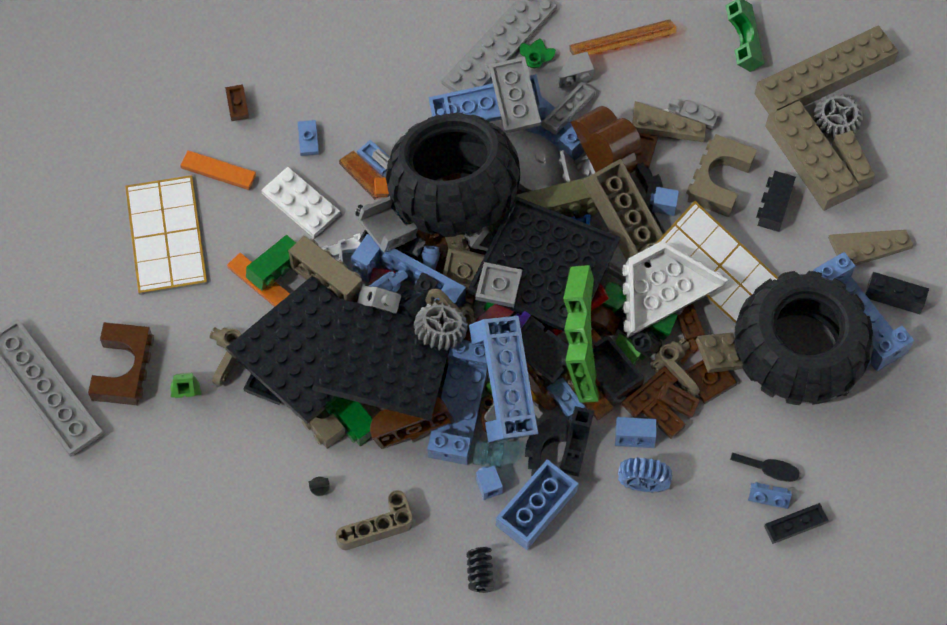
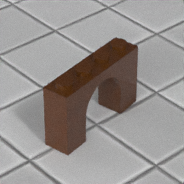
M103 322L100 336L103 348L126 350L135 356L132 368L122 376L106 377L92 375L88 394L91 401L138 406L139 399L143 397L142 382L146 381L147 370L145 368L146 363L149 364L151 353L149 349L150 346H153L154 334L151 333L150 327Z

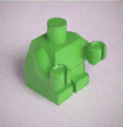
M192 372L173 375V381L170 385L172 398H182L184 395L186 397L201 395L200 383L193 376Z

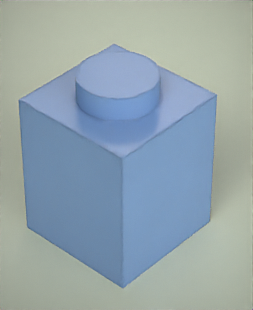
M656 187L655 194L651 193L650 205H653L652 212L674 216L679 191Z
M484 466L476 472V481L483 500L503 493V486L495 466Z

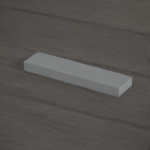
M581 82L542 121L541 126L557 135L595 96L596 91Z

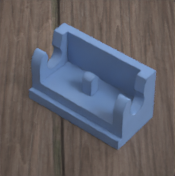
M616 418L615 446L655 447L656 419Z

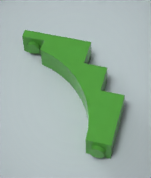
M590 265L570 268L563 298L568 312L564 330L569 342L565 361L579 403L599 401V393L595 384L597 374L591 337V299L594 278Z

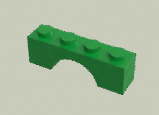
M734 0L725 6L728 20L735 27L740 38V47L734 50L738 66L751 72L764 64L753 6L745 0Z
M608 282L604 289L609 299L601 305L616 313L623 310L626 295L623 294V288L619 284ZM673 313L648 328L659 339L664 341L671 333L677 314Z

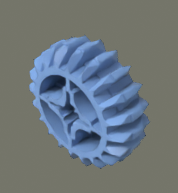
M629 458L620 464L618 481L626 488H631V490L659 493L670 487L672 470L666 463L653 460L652 458Z

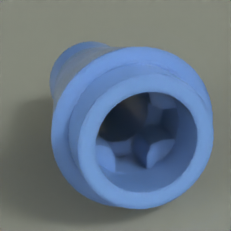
M424 246V250H422L423 264L433 270H436L441 254L439 247Z

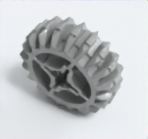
M835 92L833 97L828 94L826 98L822 97L820 102L816 104L813 120L821 132H826V137L832 135L834 140L836 135L853 131L856 134L863 122V111L860 110L861 105H856V99L850 100V95L846 98L843 93L838 96ZM829 109V115H825V111ZM848 117L852 119L850 123H847Z
M434 302L432 306L427 304L426 307H422L416 315L414 322L415 334L418 335V339L424 340V345L430 344L431 348L434 346L438 347V350L441 348L448 350L449 347L454 349L456 345H460L466 336L468 328L463 312H458L457 308H451L450 304L445 306L443 302L440 305Z

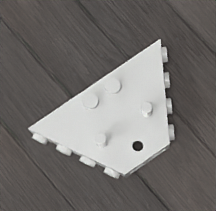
M662 241L630 257L622 268V274L626 276V283L623 284V294L626 295L623 310L624 313H627V320L624 321V331L627 332V338L723 287L728 279L720 272L710 270L706 264L691 259V256L687 253L679 252L673 245ZM649 262L651 264V267L646 268L644 266V263Z

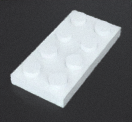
M289 167L284 169L261 190L268 200L313 238L317 237L341 215L334 205Z

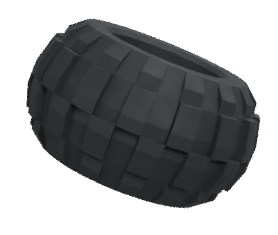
M463 113L436 115L413 125L394 145L386 168L389 196L403 219L408 223H414L423 232L432 235L441 234L444 237L473 234L479 232L485 226L494 224L502 217V213L512 206L521 176L518 153L506 133L483 117ZM449 174H470L456 180L437 181L439 178Z
M790 271L782 273L777 280L774 279L772 281L770 278L745 300L735 325V350L738 358L743 363L742 368L751 381H757L761 385L762 392L772 398L775 395L785 398L788 404L800 405L802 402L809 401L812 405L828 402L835 396L840 397L844 395L862 378L873 353L872 323L870 316H866V313H864L865 308L862 300L857 294H850L846 290V284L834 278L831 281L822 277V273L808 271L806 274ZM789 315L811 317L829 329L836 343L828 351L817 355H805L795 352L781 340L777 331V320Z

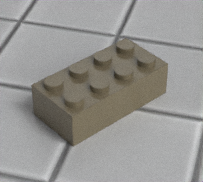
M303 236L288 251L291 268L303 278L308 280L313 275L339 299L358 302L359 297L357 293L361 291L363 286L361 276L355 271H350L341 260L337 261L333 258V255L328 250L321 249L314 239H308L306 236Z

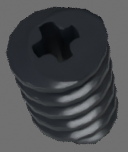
M489 547L474 548L466 553L468 558L467 565L469 566L467 568V573L469 574L468 581L470 582L468 589L471 591L488 593L494 590V587L488 586V584L494 583L493 579L488 578V576L493 575L492 571L487 570L493 567L492 563H487V561L492 559L491 555H486V553L492 551Z

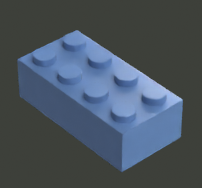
M547 459L496 517V526L524 549L528 550L577 493L579 483Z

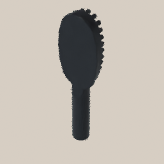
M733 452L731 454L730 460L762 469L764 474L780 481H796L800 474L797 467L776 459L760 461Z

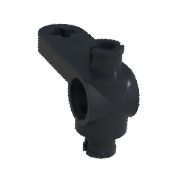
M624 310L616 314L621 319L618 328L627 336L622 319L627 317V313H624ZM648 327L629 337L634 348L648 358L652 354L658 353L662 347V341Z

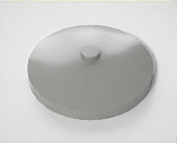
M518 132L509 137L519 157L521 176L518 189L526 193L565 183L562 176L564 169L559 162L561 157L560 151L551 141L532 132Z

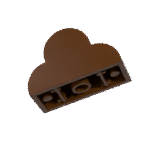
M599 106L570 122L595 173L619 159L622 160L629 174L636 170L637 159L634 152L639 150L641 141L637 129L629 120L625 118L617 119L609 108Z
M437 397L431 421L384 409L373 418L370 432L376 444L381 449L454 423L455 420L444 401Z

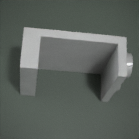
M390 196L381 198L373 204L363 206L358 221L384 253L414 240L418 231L414 223L406 226L391 208L393 202Z

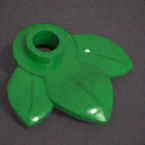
M541 38L534 41L531 45L522 43L520 46V54L523 57L525 56L527 66L533 69L539 68L543 63L551 61L555 56L556 50L554 48L546 49Z

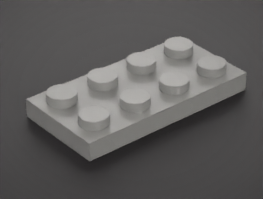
M525 56L490 64L489 69L505 133L540 126L541 120Z

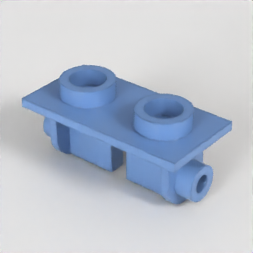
M755 482V484L751 483L748 501L788 509L792 494L791 491H788V488L773 486L771 490L769 485Z

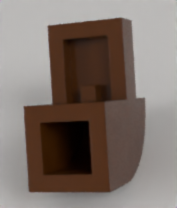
M603 305L592 310L591 328H594L599 336H614L621 319L612 310Z

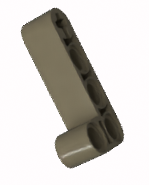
M394 490L389 494L388 504L390 512L339 528L336 531L338 547L342 550H350L409 531L413 524L412 513L405 494L399 490ZM395 499L402 501L399 505H394L392 502ZM402 517L408 519L406 523H400L398 520ZM382 523L389 525L387 529L379 528ZM367 529L370 532L367 535H361L360 531ZM346 536L348 540L344 541L342 537Z

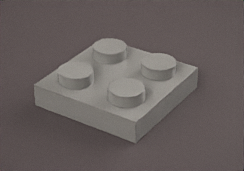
M484 262L476 300L514 308L522 270Z

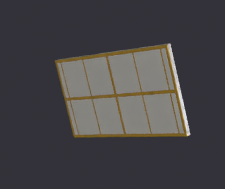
M192 175L126 185L138 294L207 284Z
M696 201L692 202L662 237L653 244L655 245L661 241L669 243L679 252L690 255L691 259L706 264L710 270L723 274L728 279L727 283L704 297L734 325H736L743 303L754 293L755 289L770 278L772 281L778 279L768 267Z

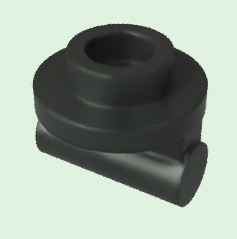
M318 476L308 481L310 491L315 496H323L329 491L328 478Z

